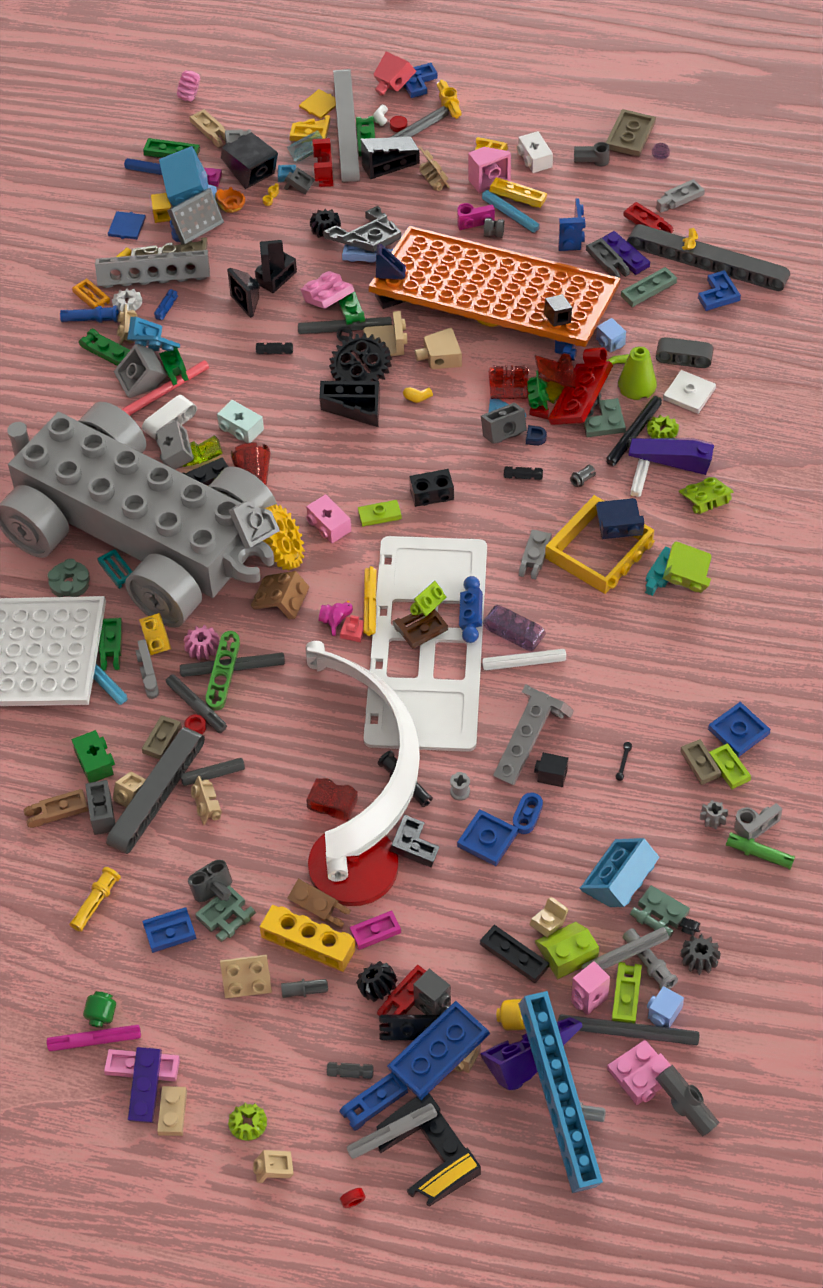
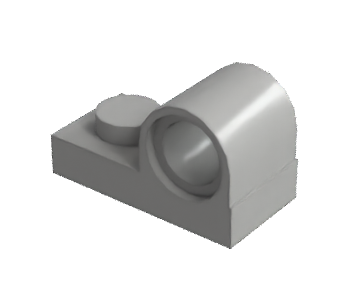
M777 803L770 808H764L760 814L752 808H741L736 814L735 832L749 840L750 838L756 839L780 821L783 809Z

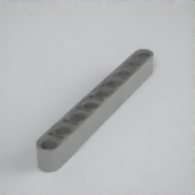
M351 69L333 70L342 182L360 181Z

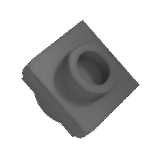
M297 167L294 173L289 172L284 180L287 182L284 189L287 190L291 185L306 195L315 179Z

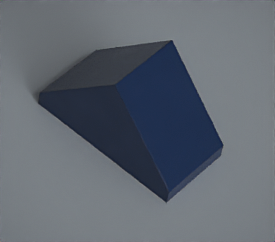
M379 243L376 252V278L404 279L406 266Z

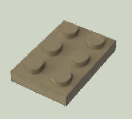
M622 109L606 141L609 145V150L640 157L655 125L656 117Z

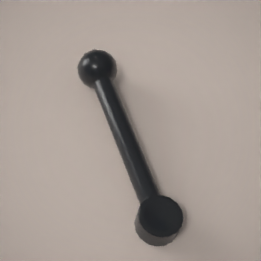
M625 742L623 745L624 754L619 772L615 776L618 781L624 779L623 771L628 752L632 750L630 742Z

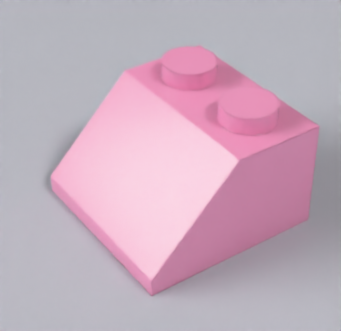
M482 147L468 153V180L478 193L489 190L496 177L511 181V153L509 151Z

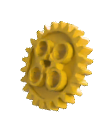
M275 504L264 508L272 512L280 530L263 540L273 551L274 563L277 562L278 568L282 567V570L287 569V571L299 567L303 563L304 555L302 552H305L302 547L304 542L300 538L302 534L298 532L300 527L295 525L296 520H292L291 513H287L286 508L282 509L281 505L277 506Z

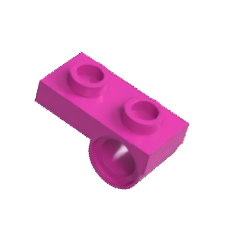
M462 203L457 208V225L459 230L482 226L486 218H492L495 221L493 204L474 208L469 203Z

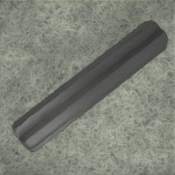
M237 758L185 772L180 777L183 786L194 784L198 776L203 781L242 771L245 769V764L242 758Z

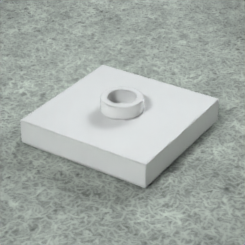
M681 370L663 395V400L699 414L716 389V384Z

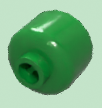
M95 991L93 995L87 997L83 1016L89 1020L90 1026L102 1028L103 1024H110L113 1021L116 1009V1001L112 999L113 995Z

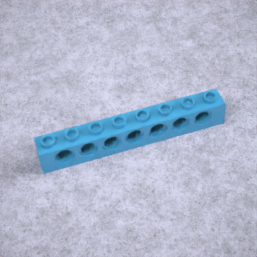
M548 991L524 996L518 1005L571 1191L576 1193L596 1188L603 1181Z

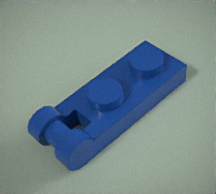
M391 1072L345 1104L339 1112L344 1118H348L350 1121L349 1125L356 1131L368 1120L407 1094L408 1088ZM360 1107L363 1112L357 1115L354 1111Z

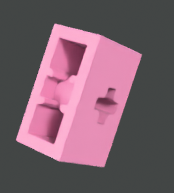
M326 494L306 506V519L311 526H315L319 530L320 535L323 538H327L331 543L351 532V519Z
M595 961L573 977L571 1001L576 1009L582 1010L586 1015H589L605 1002L609 994L610 976Z

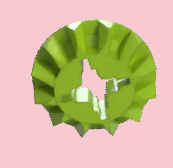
M659 415L658 418L652 417L647 425V432L652 438H675L679 431V424L676 423L675 419H670L669 415L666 417ZM662 425H666V427H664V429L660 431V427H662Z
M245 1102L242 1106H236L235 1110L229 1114V1129L240 1140H254L261 1136L266 1129V1114L255 1103L252 1105ZM243 1115L247 1118L253 1117L251 1119L253 1127L247 1123L243 1125Z

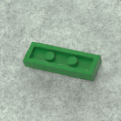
M148 138L143 152L145 156L163 158L192 146L198 156L200 145Z

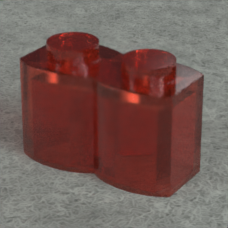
M316 778L306 799L307 808L320 814H328L333 818L348 821L358 800V791L350 785H336L328 778Z

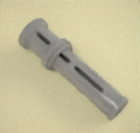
M633 928L626 931L623 935V939L627 943L640 938ZM650 948L636 954L646 965L648 975L654 977L659 983L660 990L663 986L671 989L677 983L678 977L670 973L666 968L665 961L658 959Z

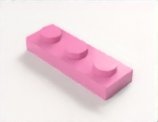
M109 1049L104 1069L105 1075L133 1078L136 1052ZM161 1054L158 1080L176 1082L180 1063L178 1055Z

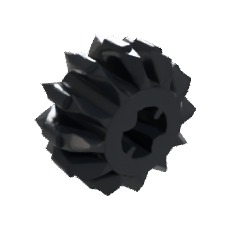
M326 208L324 211L318 210L317 213H312L310 218L311 231L318 238L324 237L323 231L335 225L341 226L339 215L334 213L333 209L329 211Z
M381 961L375 965L371 963L370 967L363 968V973L358 974L359 979L356 982L358 989L363 997L367 1000L371 999L373 1002L379 998L383 1000L386 995H391L390 991L396 988L395 983L398 981L392 967Z

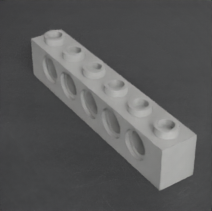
M208 250L99 258L95 261L97 285L104 288L113 287L116 284H121V286H130L132 283L146 285L153 281H158L159 283H167L169 280L183 282L190 278L204 280L210 277ZM191 263L195 265V268L189 270L185 266ZM174 265L177 269L169 271L167 266ZM154 266L158 271L152 273L148 268ZM136 268L139 270V273L132 274L129 270ZM116 269L121 274L114 276L111 271Z

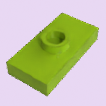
M397 500L358 507L362 527L402 519Z

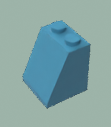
M192 146L159 159L167 197L173 207L208 189L207 173Z

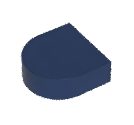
M528 425L526 445L539 446L544 444L547 439L546 430L540 426Z

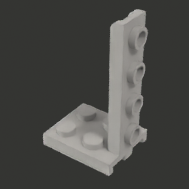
M525 684L522 693L529 697V702L493 775L512 785H515L549 713L551 712L553 715L563 719L564 715L571 718L574 712L565 702L553 698L542 691L540 692Z

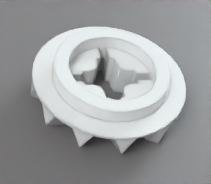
M126 288L125 291L119 290L118 294H114L112 304L113 306L117 305L119 311H123L125 304H127V310L135 311L142 305V297L140 292H136L135 289L129 291Z

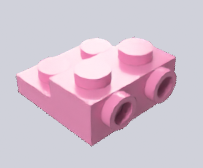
M328 271L323 273L317 280L306 283L301 288V292L306 303L325 309L354 292L352 284L342 281L340 274Z
M644 1040L608 1064L607 1070L634 1103L638 1105L642 1101H650L655 1096V1092L662 1088L655 1078L671 1065L661 1053L658 1055L649 1043Z

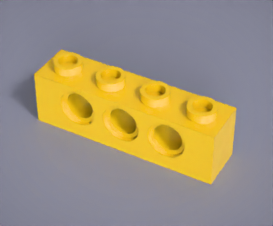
M272 904L259 926L261 938L341 972H344L356 950L355 939L350 934L340 933L326 924L313 922L309 917L294 914L283 906L277 907ZM286 926H292L291 929H284ZM313 935L311 938H305L304 936ZM328 943L334 944L331 947L325 946Z

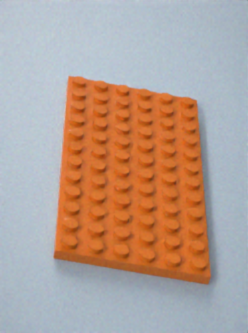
M409 226L391 252L406 266L405 278L385 279L376 278L375 276L369 284L368 292L480 320L485 323H492L505 328L535 334L559 342L586 347L620 285V278ZM563 294L573 307L571 323L553 327L544 315L545 298Z

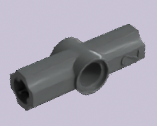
M673 1064L655 1078L671 1097V1104L675 1111L681 1116H686L702 1137L720 1123L703 1103L704 1098L699 1089L694 1085H689Z

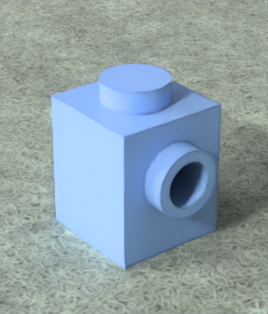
M611 318L597 326L596 340L611 353L625 345L626 330Z
M663 986L658 995H653L647 1004L649 1009L648 1019L656 1026L670 1028L682 1010L684 997Z

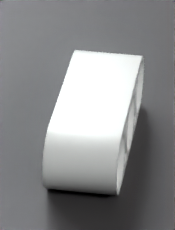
M178 395L144 421L142 430L157 441L156 431L174 421H178L183 425L195 415L197 406L183 395Z

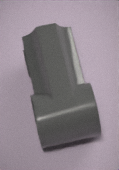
M598 142L594 146H574V162H594L595 165L601 167L609 164L610 151L607 143Z

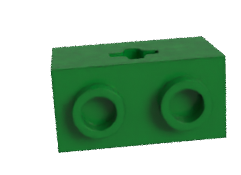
M96 730L71 739L74 751L88 783L97 782L114 775L112 766L115 765L111 753H106L105 749H108L103 736L99 738Z

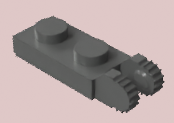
M602 238L586 245V251L606 272H609L610 276L621 278L618 270H616L617 267L625 277L630 274L629 267L626 266L623 259Z

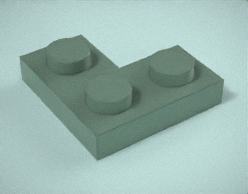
M618 398L599 400L601 415L587 417L583 423L586 437L626 432Z

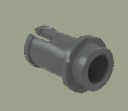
M587 465L579 472H573L570 477L571 483L575 487L583 486L585 481L596 475V472H593L595 470L594 467Z

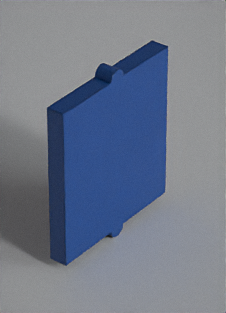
M116 211L108 236L137 240L146 216L133 212Z

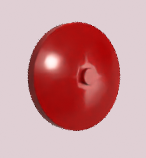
M324 833L314 843L309 854L308 870L310 880L315 888L335 898L343 906L366 905L380 899L393 886L398 874V855L390 851L392 841L388 836H384L379 842L359 856H346L348 877L343 881H331L328 879Z

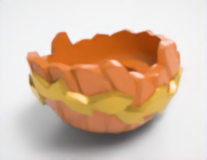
M229 187L228 190L220 188L215 193L216 203L225 212H237L245 204L244 194L241 191L233 190L232 187Z

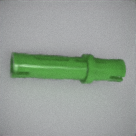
M730 832L726 842V846L745 852L744 855L749 856L751 854L789 870L795 859V856L757 843L753 838L749 840Z

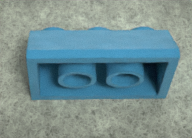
M645 838L615 839L584 881L580 890L608 907H625L631 901L635 891L642 886L647 874L654 869L655 863L660 857Z

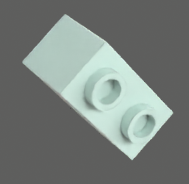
M231 400L217 413L218 425L221 430L229 432L238 440H243L248 444L264 430L263 417L234 400Z

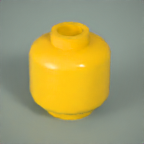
M522 999L504 1000L501 1007L497 1008V1022H501L505 1030L525 1029L518 1005Z

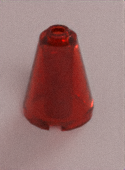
M255 442L244 443L235 447V451H231L234 467L242 468L252 473L267 486L271 457L270 448L263 444V447L257 446Z

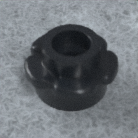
M683 917L682 922L678 924L682 927V932L693 936L695 932L701 931L699 930L701 923Z

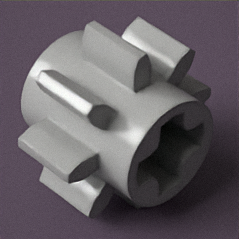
M711 800L708 805H702L700 820H705V827L709 826L717 829L720 824H726L728 810L723 809L722 802L719 803Z

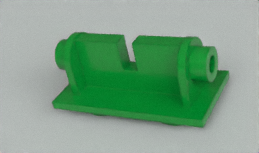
M537 370L536 377H531L527 381L529 406L536 409L543 405L547 410L549 395L546 388L548 383L546 378L542 377Z

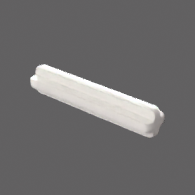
M639 459L631 487V496H641L650 461Z

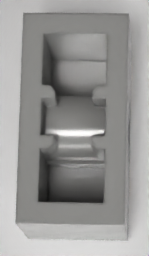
M174 421L156 431L158 436L157 444L161 449L160 458L165 465L177 469L194 460L187 430L178 421Z

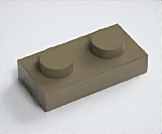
M161 715L143 745L142 753L161 759L182 727L181 722Z
M701 739L681 747L680 752L701 785L721 778L720 769Z

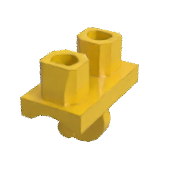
M160 613L139 619L150 656L171 649Z

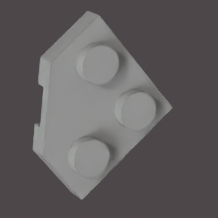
M250 501L242 502L229 510L245 549L253 547L280 531L272 512L267 509H261Z

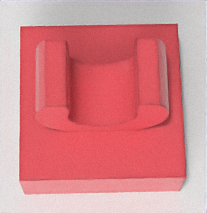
M350 615V618L346 617L340 638L361 643L364 635L363 620H359L358 616Z

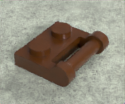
M435 609L426 617L407 627L406 625L425 615L423 613L419 615L411 613L401 619L397 618L392 621L395 630L400 632L412 649L448 631L447 623Z

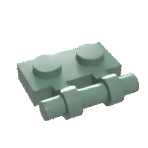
M230 885L227 887L231 891L228 901H221L216 896L195 913L196 918L210 932L214 931L217 927L221 929L216 934V938L220 942L224 941L227 937L231 938L235 934V930L241 925H246L250 922V918L256 914L251 906L245 911L241 908L245 905V899ZM234 914L237 918L228 924L226 920Z
M651 885L638 902V906L644 910L641 911L633 907L630 915L636 918L638 923L646 924L653 928L654 931L664 927L670 938L674 930L669 928L668 925L678 929V924L682 922L683 917L686 918L690 908ZM651 914L658 917L661 920L657 921L656 919L651 917Z

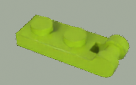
M619 962L612 1021L636 1023L642 965L635 964V966L625 965L626 962ZM624 974L634 975V977H624Z

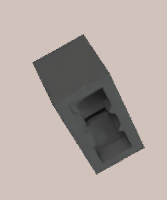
M108 781L87 783L85 786L94 835L108 833L115 825Z
M429 968L413 984L414 1006L425 1015H441L451 1006V985Z

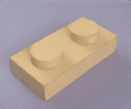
M162 1086L158 1135L183 1136L187 1096L186 1087Z

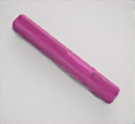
M139 1025L49 1037L47 1038V1049L49 1051L139 1039L141 1038V1029Z

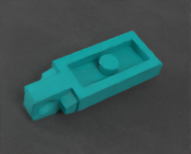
M664 547L647 573L645 580L647 582L645 586L646 594L653 596L658 587L665 588L669 581L664 580L663 575L671 548Z

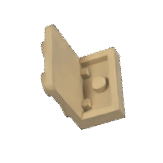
M401 311L393 312V325L365 327L363 329V333H366L367 338L371 334L374 335L375 339L380 337L381 342H385L389 348L391 356L404 355L407 333H403V330H406L405 319H401Z

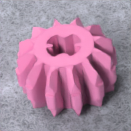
M187 70L182 73L177 88L178 98L185 101H193L195 99L200 84L199 74Z
M205 625L202 628L195 626L194 631L188 630V635L184 636V648L189 653L191 659L197 657L200 661L201 658L205 657L208 660L209 655H216L219 646V635L215 633L212 627L207 629Z

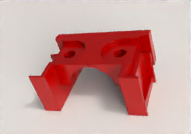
M330 138L312 139L314 158L317 157L318 163H314L315 181H319V187H332L334 185Z

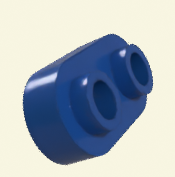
M527 793L522 796L513 816V826L518 828V833L528 834L535 828L543 808V800L540 795Z

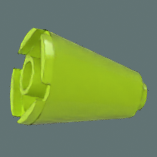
M635 347L630 351L618 379V387L621 390V394L629 399L640 400L641 397L646 396L649 398L655 393L657 388L650 352L645 347Z

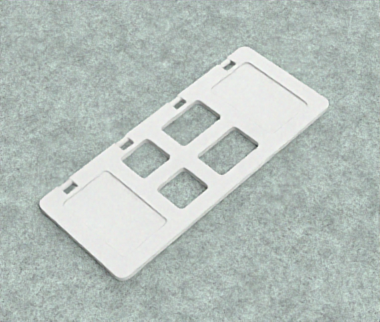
M387 536L381 540L376 592V633L372 637L370 672L384 681L405 705L416 728L419 750L469 752L474 750L477 745L487 543L481 539ZM385 558H392L391 565L384 564ZM469 576L477 577L480 581L479 588L483 592L482 626L476 627L479 632L478 639L473 643H467L462 638L461 628H448V631L420 645L418 677H388L389 643L391 641H406L391 624L393 603L415 602L414 598L433 581H436L447 597L440 604H460V592L466 591L463 586L464 580ZM380 609H387V616H380ZM438 642L465 643L467 645L466 670L463 680L435 679L433 677L435 645ZM376 662H383V668L375 669ZM368 687L364 744L370 748L399 749V729L393 710L375 691ZM371 716H378V724H370Z

